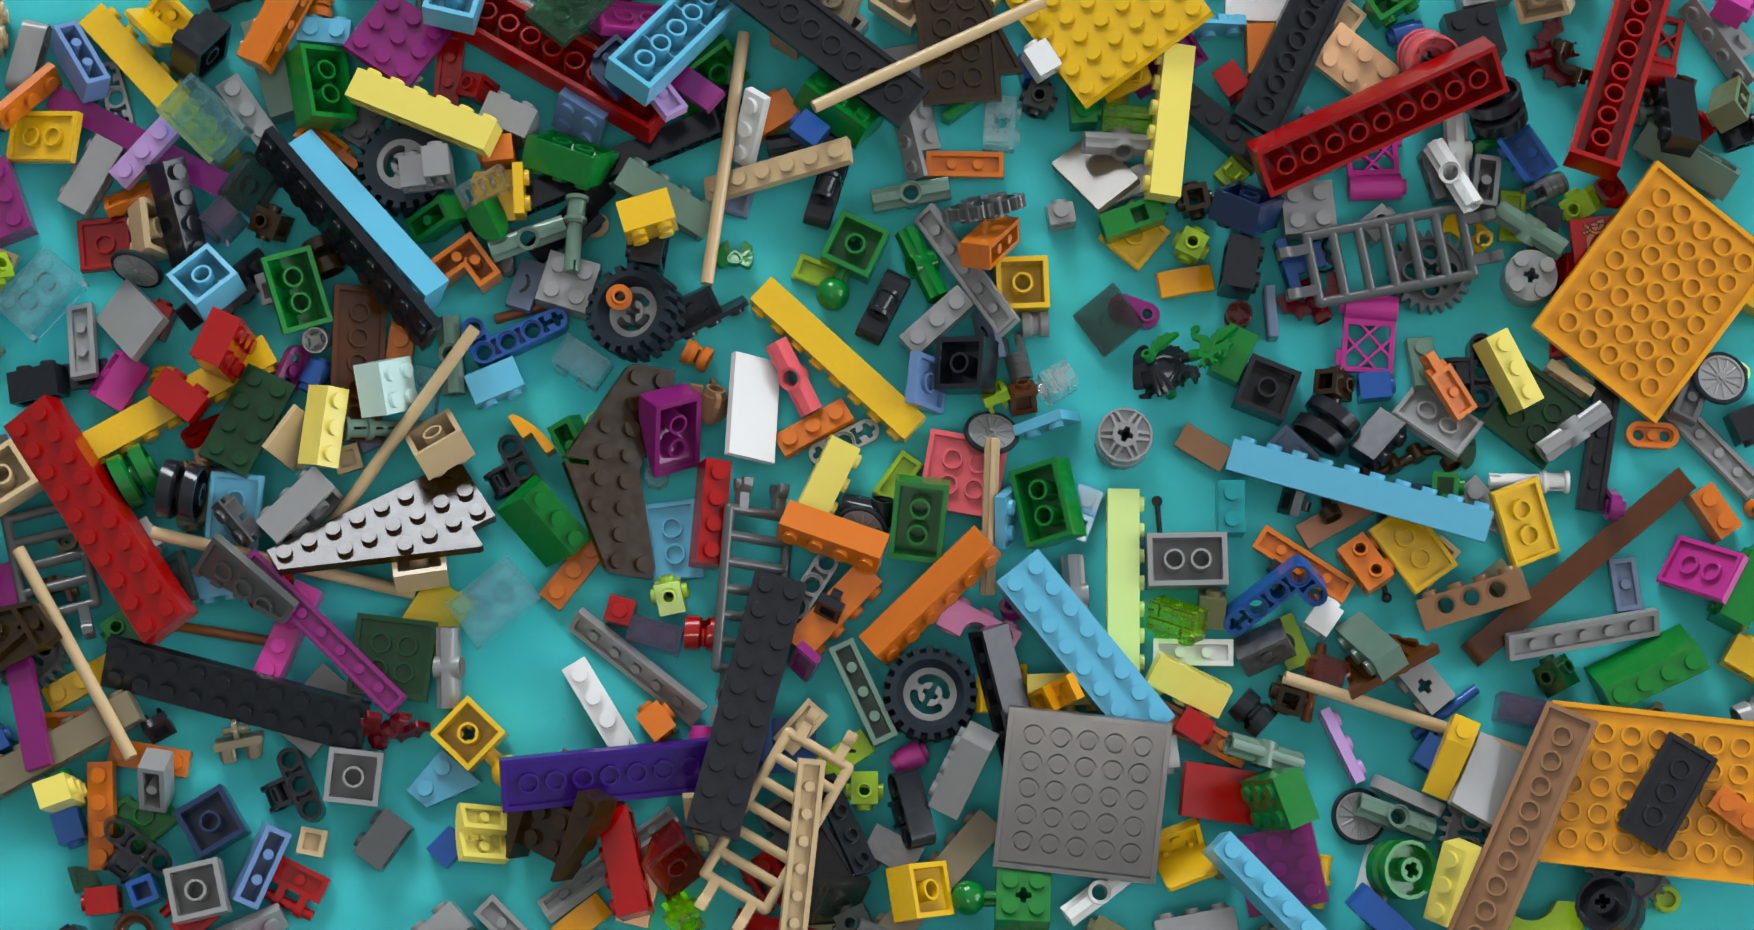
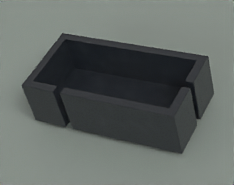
M778 797L764 806L791 822L792 804L785 799ZM755 814L767 835L774 834L770 838L772 843L787 852L789 834ZM824 821L818 831L811 895L812 906L832 895L833 890L831 888L834 886L840 890L858 878L853 876L838 842Z

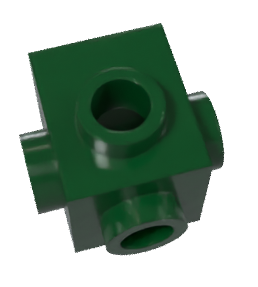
M1565 653L1557 657L1550 654L1540 659V666L1532 670L1536 683L1542 688L1547 699L1580 682L1572 662Z

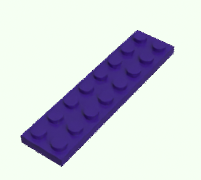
M709 737L499 757L502 811L507 813L573 806L577 792L589 789H599L617 798L618 801L683 795L682 793L694 792Z

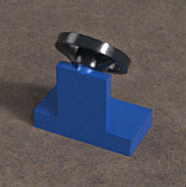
M1285 237L1275 240L1272 245L1276 261L1275 251L1278 248L1288 246ZM1328 238L1313 240L1318 270L1319 268L1326 267L1327 263L1332 265L1328 270H1319V273L1334 271L1331 251L1327 248ZM1305 256L1278 261L1277 264L1286 290L1301 287L1298 275L1308 272Z

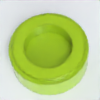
M1662 886L1661 888L1665 894L1654 893L1657 902L1652 901V904L1661 913L1674 912L1680 906V894L1671 886Z

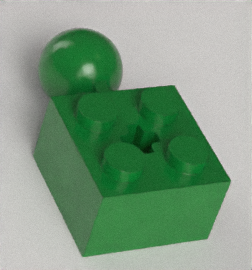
M842 210L820 255L821 263L836 269L832 277L822 280L817 286L816 299L821 307L826 310L835 311L846 305L849 299V289L846 284L849 277L868 285L890 240L889 230ZM860 245V250H851L850 246Z
M997 868L995 891L984 890L979 883L972 880L962 881L952 891L953 907L964 915L976 914L983 906L995 907L994 930H1049L1051 873Z

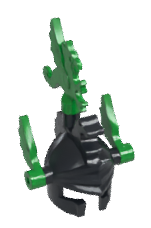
M1199 325L1192 326L1190 330L1191 338L1193 341L1200 343V348L1184 352L1179 346L1169 345L1179 337L1178 332H1166L1162 336H1157V339L1152 342L1150 348L1147 345L1140 346L1133 355L1134 390L1145 389V394L1139 395V398L1151 399V396L1156 394L1157 397L1165 395L1166 399L1172 400L1177 395L1176 388L1178 386L1184 387V383L1189 378L1192 379L1194 384H1197L1198 378L1201 376L1199 368L1204 367L1206 369V361L1210 360L1211 364L1214 365V363H1219L1218 359L1214 358L1215 356H1221V354H1223L1224 358L1228 356L1230 348L1234 345V342L1229 337L1239 330L1238 326L1232 325L1229 327L1226 325L1222 329H1217L1211 335L1210 340L1208 336L1197 334L1200 331ZM1202 359L1198 363V366H1190L1189 364L1185 365V363L1194 362Z

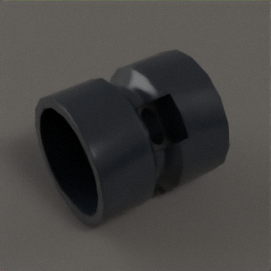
M1251 688L1227 712L1236 722H1243L1244 729L1254 738L1278 714L1268 703L1262 704L1261 697Z

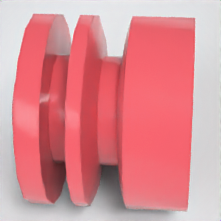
M1427 28L1413 30L1404 36L1398 45L1396 52L1397 66L1402 73L1458 48V45L1449 37L1435 30Z

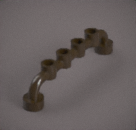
M1555 37L1551 48L1556 49L1554 58L1556 66L1560 71L1571 75L1570 81L1585 85L1586 80H1589L1591 70L1569 64L1565 60V54L1572 53L1575 43ZM1677 74L1676 79L1693 82L1695 88L1697 79L1682 74ZM1645 86L1642 94L1645 97L1643 102L1655 106V101L1652 100L1654 88Z
M1413 443L1406 448L1407 455L1398 458L1396 453H1391L1388 463L1384 467L1380 466L1375 473L1394 475L1400 472L1403 467L1410 464H1420L1431 455L1442 457L1439 464L1444 472L1457 470L1462 466L1463 461L1460 456L1454 461L1431 445L1422 448L1420 443ZM1361 466L1359 470L1360 474L1367 476L1372 472L1364 466ZM1322 497V510L1319 512L1323 523L1327 525L1338 521L1343 516L1340 507L1336 503L1332 504V500Z

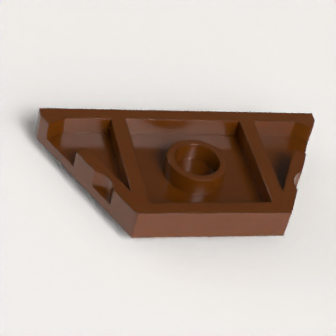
M1388 634L1400 644L1409 664L1383 682L1375 675L1370 676L1362 663L1358 665L1351 655L1345 657V666L1347 669L1346 676L1350 698L1354 700L1440 653L1438 644L1431 642L1429 646L1419 645L1418 639Z

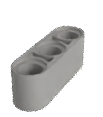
M27 19L23 20L5 79L6 90H15L43 67L52 33V26L50 24Z
M818 553L800 580L804 583L815 580L820 584V587L814 593L805 591L802 603L806 609L799 615L797 622H800L816 605L822 592H825L836 575L839 567L838 562L833 558ZM829 558L833 560L834 566L830 570L821 569L819 563L822 559Z

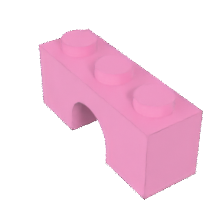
M960 596L955 604L949 606L940 615L935 628L960 639L963 631L970 626L984 628L993 624H1002L1003 622L995 619L993 612L983 607L978 610L970 606L971 601ZM1005 620L1004 623L1009 624V628L1013 634V643L1015 647L1021 637L1022 632L1018 631V625L1009 620Z

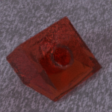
M673 818L651 836L641 867L666 899L670 901L700 877L699 872L706 860Z

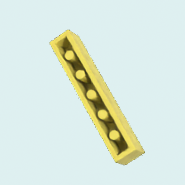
M1176 43L1154 59V64L1158 65L1157 74H1154L1152 81V90H1155V97L1151 100L1149 106V115H1153L1152 124H1149L1146 139L1150 140L1149 150H1146L1144 156V165H1147V175L1143 176L1141 190L1145 191L1144 199L1175 204L1181 198L1196 46Z
M358 67L344 94L354 105L487 158H490L503 131L497 123V119L487 113H483L482 116L478 115L469 106L460 104L458 107L451 104L449 99L441 95H437L435 98L428 95V92L421 87L414 86L410 88L405 86V83L396 77H391L390 79L382 77V73L373 68L365 70Z

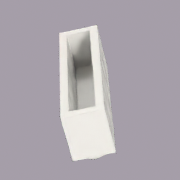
M585 656L562 669L563 674L608 747L638 744Z

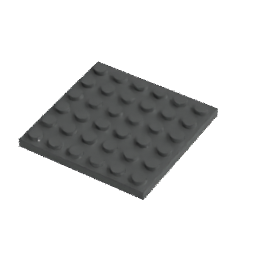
M1009 705L992 866L1155 885L1173 723Z

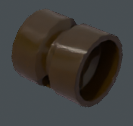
M323 234L314 236L301 245V247L311 246L321 281L335 277L346 270V265L341 260L340 254L336 253L334 247L326 243Z

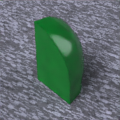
M498 196L483 200L464 211L471 227L483 239L495 241L506 236L508 220Z

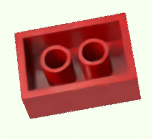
M213 306L189 355L205 372L233 384L235 379H239L244 372L245 364L243 363L247 355H251L255 350L257 344L256 336L241 318Z

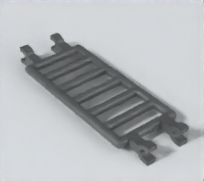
M1453 203L1304 231L1301 234V245L1281 247L1275 251L1277 262L1305 256L1311 285L1287 289L1284 292L1285 301L1291 302L1313 297L1315 306L1324 308L1476 279L1479 276L1477 266L1499 263L1505 259L1503 249L1475 254L1469 225L1492 222L1493 219H1496L1495 210L1490 208L1464 214L1459 205ZM1456 214L1467 270L1454 273L1451 270L1441 222V216ZM1430 219L1442 275L1426 277L1415 221ZM1405 223L1416 280L1401 282L1389 228V226ZM1379 228L1390 279V285L1375 287L1364 231ZM1349 233L1354 234L1365 287L1363 290L1352 292L1349 291L1338 238L1339 235ZM1328 238L1339 290V294L1326 297L1323 294L1312 241Z
M7 434L0 435V444L8 440ZM53 503L11 514L9 511L0 517L18 603L29 601V598L36 596L31 587L26 588L23 572L12 551L20 546L27 547L72 536L73 533L68 526L16 538L13 524L59 513ZM78 543L79 549L32 560L36 569L40 570L82 559L85 574L45 583L48 591L53 593L87 584L90 599L59 606L58 609L62 616L79 613L82 634L85 636V639L97 638L91 610L99 608L102 605V599L95 567Z
M745 476L742 479L735 478L733 481L735 501L734 503H727L724 507L711 661L712 671L720 673V682L716 691L715 701L720 700L729 663H722L723 646L734 648L736 637L724 636L725 621L741 622L743 616L741 611L727 609L728 593L748 596L751 587L729 583L730 567L753 571L759 569L787 578L790 576L792 545L786 544L782 540L776 539V537L733 530L734 514L780 522L790 491L789 484L779 483L778 486L770 485V497L772 500L771 510L749 506V496L754 478ZM732 540L780 548V564L731 556Z

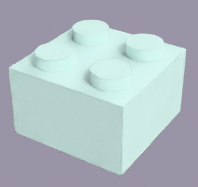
M410 356L353 365L362 418L407 411L418 396Z

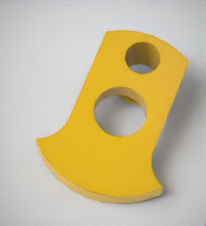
M1456 214L1447 215L1442 224L1444 234H1452L1461 242ZM1481 223L1472 224L1475 228V234L1471 236L1475 254L1485 251L1493 242L1494 237L1490 230ZM1479 238H1484L1487 243L1479 245Z

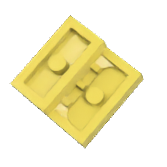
M458 803L455 819L458 861L506 864L510 860L506 858L505 835L507 834V813H503L502 806Z

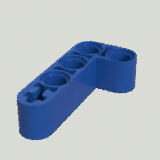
M555 307L492 336H489L484 323L475 317L466 319L461 326V331L463 334L469 324L481 328L480 334L471 344L469 350L477 365L484 368L510 356H513V358L564 335L569 330L570 322L566 312L561 308ZM558 317L561 322L560 326H556L553 321L554 318ZM545 322L549 330L548 332H545L542 323ZM530 328L540 329L537 337L529 338L526 336ZM506 339L516 340L513 348L505 349L502 347ZM482 350L492 351L489 359L481 360L478 358Z
M1300 555L1292 556L1226 606L1224 628L1229 634L1240 635L1295 593H1298L1310 606H1321L1328 598L1326 582L1306 558ZM1296 568L1304 569V572L1296 575L1292 573ZM1275 584L1283 585V588L1275 591L1271 589ZM1313 587L1321 589L1315 594L1308 592ZM1254 600L1262 601L1259 606H1251L1250 603Z
M1363 882L1344 902L1373 930H1416Z

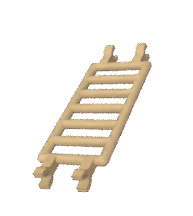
M812 707L798 731L791 727L783 729L755 777L746 813L749 810L788 834L790 822L754 800L763 786L793 804L794 792L768 777L776 763L796 774L797 762L782 754L789 740L794 741L841 769L834 783L824 779L823 791L827 795L821 804L819 828L854 770V765L845 758L859 736L848 729L835 753L808 738L822 715ZM742 825L741 838L786 864L787 852ZM719 837L699 872L700 877L708 881L694 906L702 911H706L718 888L746 904L732 926L734 930H745L755 911L763 915L771 912L783 891L786 865L778 878L726 848L730 840ZM720 857L772 887L764 902L713 872Z

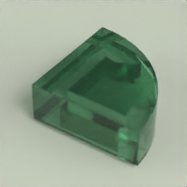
M1474 438L1460 455L1463 461L1462 467L1465 470L1473 464L1476 456V441Z
M78 866L67 868L75 894L84 892V888L103 885L98 875L93 871H88L87 868Z

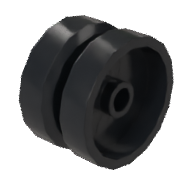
M1505 76L1509 92L1467 110L1472 131L1477 137L1483 139L1505 138L1517 133L1526 125L1528 112L1523 99L1521 85L1516 79Z
M1313 393L1305 404L1307 412H1300L1291 425L1309 444L1328 455L1339 457L1348 445L1345 438H1352L1361 426L1360 422L1351 412L1325 395Z
M165 460L158 476L154 497V509L157 517L172 519L178 514L181 521L189 523L198 522L205 505L209 475L206 465L191 463L185 468L182 461Z
M1600 874L1590 878L1581 886L1576 895L1575 910L1577 917L1589 930H1640L1645 922L1646 909L1643 899L1628 883L1613 874Z

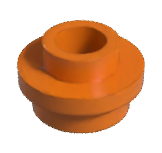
M613 285L606 293V302L613 310H625L632 302V292L625 285ZM622 293L624 295V300L617 301L615 299V294Z

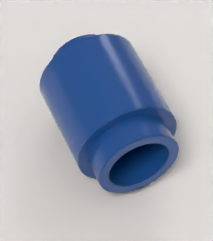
M1410 19L1389 25L1388 31L1385 32L1388 46H1392L1394 50H1397L1404 36L1413 30L1424 28L1422 21Z
M319 356L316 359L310 358L298 380L300 382L298 388L308 393L309 385H326L330 378V362Z

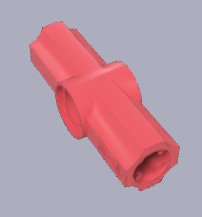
M783 337L765 347L779 374V384L788 391L800 417L802 418L821 408L822 405L809 381V372L805 366L800 364L787 337ZM791 371L796 373L797 383L792 382L790 379Z

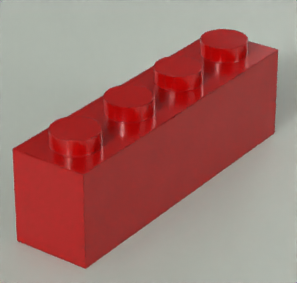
M706 457L698 463L688 567L713 571L719 568L724 507L729 499L732 461Z
M627 804L615 807L609 827L599 836L602 847H599V855L602 863H605L607 868L604 879L607 888L611 889L613 899L610 900L611 912L613 916L624 922L654 914V908L646 870L642 865L644 860L633 809Z

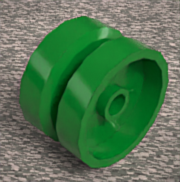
M140 442L127 448V457L131 465L119 453L106 459L111 476L121 494L134 511L146 505L147 497L143 487L152 498L155 497L156 484L160 473L153 458Z
M1408 839L1382 840L1368 854L1365 866L1366 877L1371 888L1381 896L1403 900L1419 899L1431 889L1436 870V861L1431 850L1421 842Z

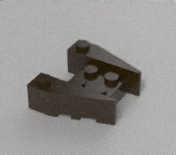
M599 789L580 790L577 792L573 806L507 812L506 858L527 857L531 850L555 863L550 881L572 880L583 865L581 862L587 853L596 846V840L600 834L609 827L618 799Z

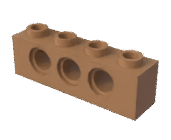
M1510 565L1498 569L1499 574L1489 577L1488 573L1472 577L1473 582L1463 585L1462 581L1446 585L1447 590L1437 593L1436 589L1422 592V598L1416 600V604L1425 631L1531 599L1522 568L1514 569V566ZM1494 582H1501L1505 586L1503 596L1493 594L1491 586ZM1468 590H1475L1479 594L1477 604H1471L1466 600V592ZM1442 598H1449L1453 601L1454 607L1451 612H1446L1441 608L1440 602Z

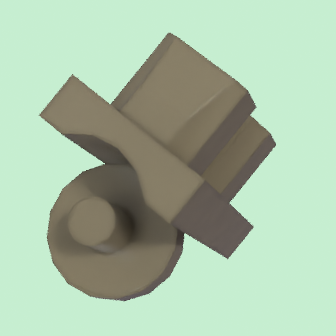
M231 719V727L222 728L223 736L227 737L215 739V744H213L214 753H219L223 765L238 761L237 748L245 747L248 759L262 757V743L265 738L264 730L242 733L250 731V725H240L236 719Z

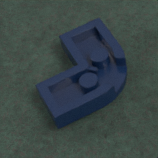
M615 34L593 54L591 76L603 91L619 102L627 94L604 78L608 58L625 42L623 38Z

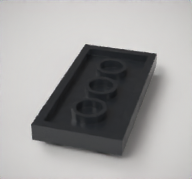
M1668 732L1615 826L1664 854L1718 759L1674 733Z

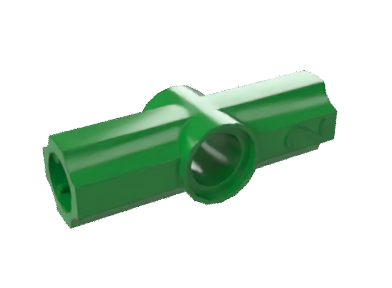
M914 225L907 226L895 235L906 258V272L911 279L917 280L927 303L935 304L949 292L938 271V257L934 251H928L918 228L914 227Z

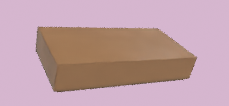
M1189 423L1186 424L1173 446L1217 473L1220 472L1231 451V448Z

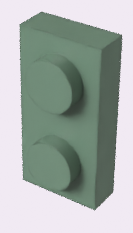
M1432 337L1406 338L1404 346L1413 390L1432 389L1424 374L1426 370L1419 359L1425 353L1434 350Z

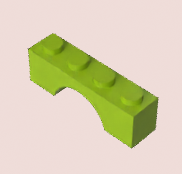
M1554 901L1547 912L1537 920L1529 921L1515 916L1509 930H1584V925L1577 917L1575 902Z

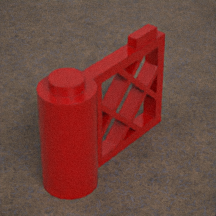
M1666 15L1663 25L1677 26L1676 34L1667 37L1664 31L1661 30L1660 38L1663 41L1657 44L1656 49L1666 44L1672 53L1671 59L1661 57L1657 50H1655L1645 85L1656 87L1659 86L1665 76L1675 78L1677 71L1676 63L1685 20Z

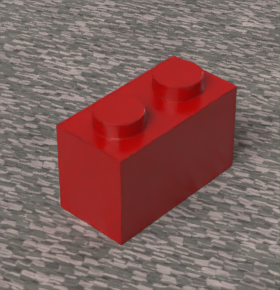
M165 366L146 392L153 399L194 427L212 404V401L207 397L209 391L198 383L194 386L186 381L188 376L176 367L171 371Z

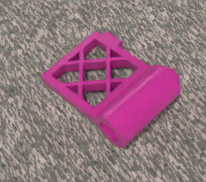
M1402 140L1378 150L1380 153L1374 160H1371L1367 155L1362 157L1361 159L1369 164L1364 170H1353L1352 162L1346 164L1347 198L1349 202L1401 200L1402 195L1407 194V181L1402 179L1400 174L1397 148L1402 147ZM1385 155L1392 161L1393 169H1383L1376 162Z
M1382 296L1338 305V313H1342L1343 325L1341 350L1336 349L1334 365L1344 368L1346 372L1366 373L1390 370V375H1393L1396 321L1399 310V298L1397 296ZM1349 325H1359L1366 333L1356 343L1348 335ZM1365 326L1374 327L1369 331ZM1378 327L1390 328L1389 339L1382 345L1371 334ZM1366 337H1369L1378 347L1368 357L1357 346ZM1347 342H1349L1352 345L1348 350ZM1387 344H1388V352L1383 348V347H1385ZM1352 349H1355L1364 359L1358 366H1346V356ZM1381 350L1387 357V369L1376 368L1369 359ZM1366 362H1367V364L1370 366V367H1361V366L1364 365Z

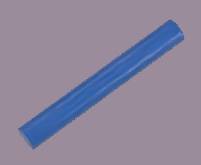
M1473 684L1431 717L1445 720L1478 695L1480 691ZM1416 727L1410 733L1417 741L1430 730Z

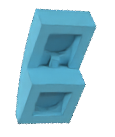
M1079 482L1077 487V495L1087 535L1076 538V540L1086 543L1104 491Z

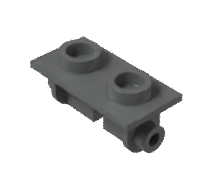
M228 493L211 507L217 521L229 528L232 538L239 545L248 547L254 540L263 535L260 531L262 528L250 514L243 520L239 517L246 509L235 496L231 497Z

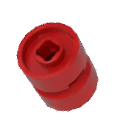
M686 615L684 650L699 651L701 647H705L706 651H712L715 617L709 616L707 620H703L702 616Z

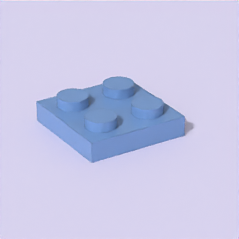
M564 87L559 93L551 125L561 133L600 145L609 113Z
M910 351L905 403L935 415L944 414L946 394L934 389L936 358L921 351Z

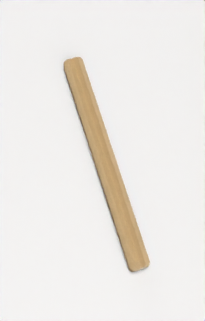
M987 437L984 441L981 532L995 546L994 497L998 494L1000 439L997 437ZM996 564L980 576V595L991 596L995 594Z

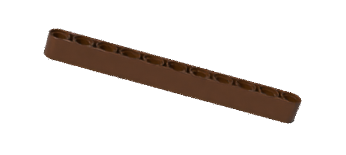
M1678 467L1625 511L1624 517H1619L1617 522L1612 521L1529 590L1531 599L1506 608L1461 645V649L1479 667L1505 646V633L1524 630L1693 491L1696 486Z

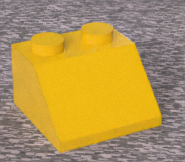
M946 860L905 864L885 869L894 923L955 914Z

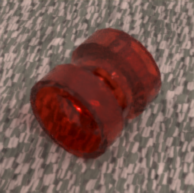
M1242 300L1232 302L1224 315L1225 325L1229 326L1231 322L1245 329L1253 315L1251 306Z

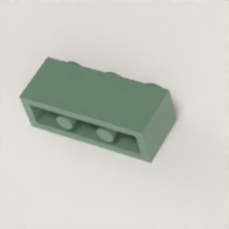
M1361 611L1334 628L1339 637L1336 641L1344 653L1349 652L1352 659L1358 665L1362 663L1370 676L1375 675L1382 682L1409 664L1400 644Z

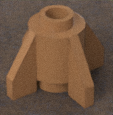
M710 378V382L706 385L705 389H703V385L690 383V387L702 395L701 422L707 425H715L721 422L727 416L729 390L726 395L727 390L717 385L715 378Z

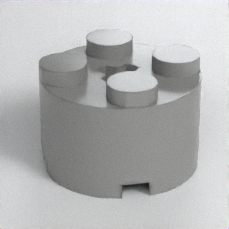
M1538 250L1517 252L1505 265L1500 274L1499 284L1501 291L1505 294L1507 300L1515 306L1531 308L1540 304L1551 294L1557 284L1558 273L1556 263L1553 258ZM1525 275L1530 276V279L1533 281L1531 283L1528 282V277Z

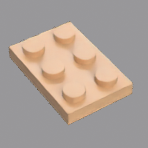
M1341 21L1327 37L1314 65L1317 71L1350 96L1389 79L1400 71L1394 62Z

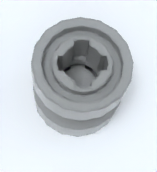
M1039 311L1038 314L1021 312L1022 338H1031L1033 335L1049 337L1048 311Z
M311 327L303 333L302 345L308 352L322 353L330 347L331 335L325 328Z

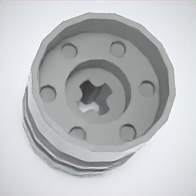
M1122 407L1112 410L1103 417L1095 434L1094 446L1097 456L1104 464L1113 469L1127 470L1136 467L1144 460L1152 444L1153 431L1151 424L1144 414L1135 409ZM1123 431L1128 432L1126 442L1121 440Z

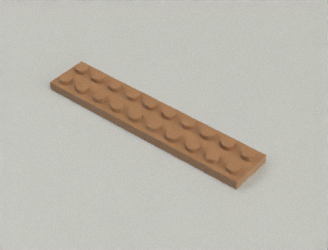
M1547 700L1447 930H1509L1599 724L1598 721Z

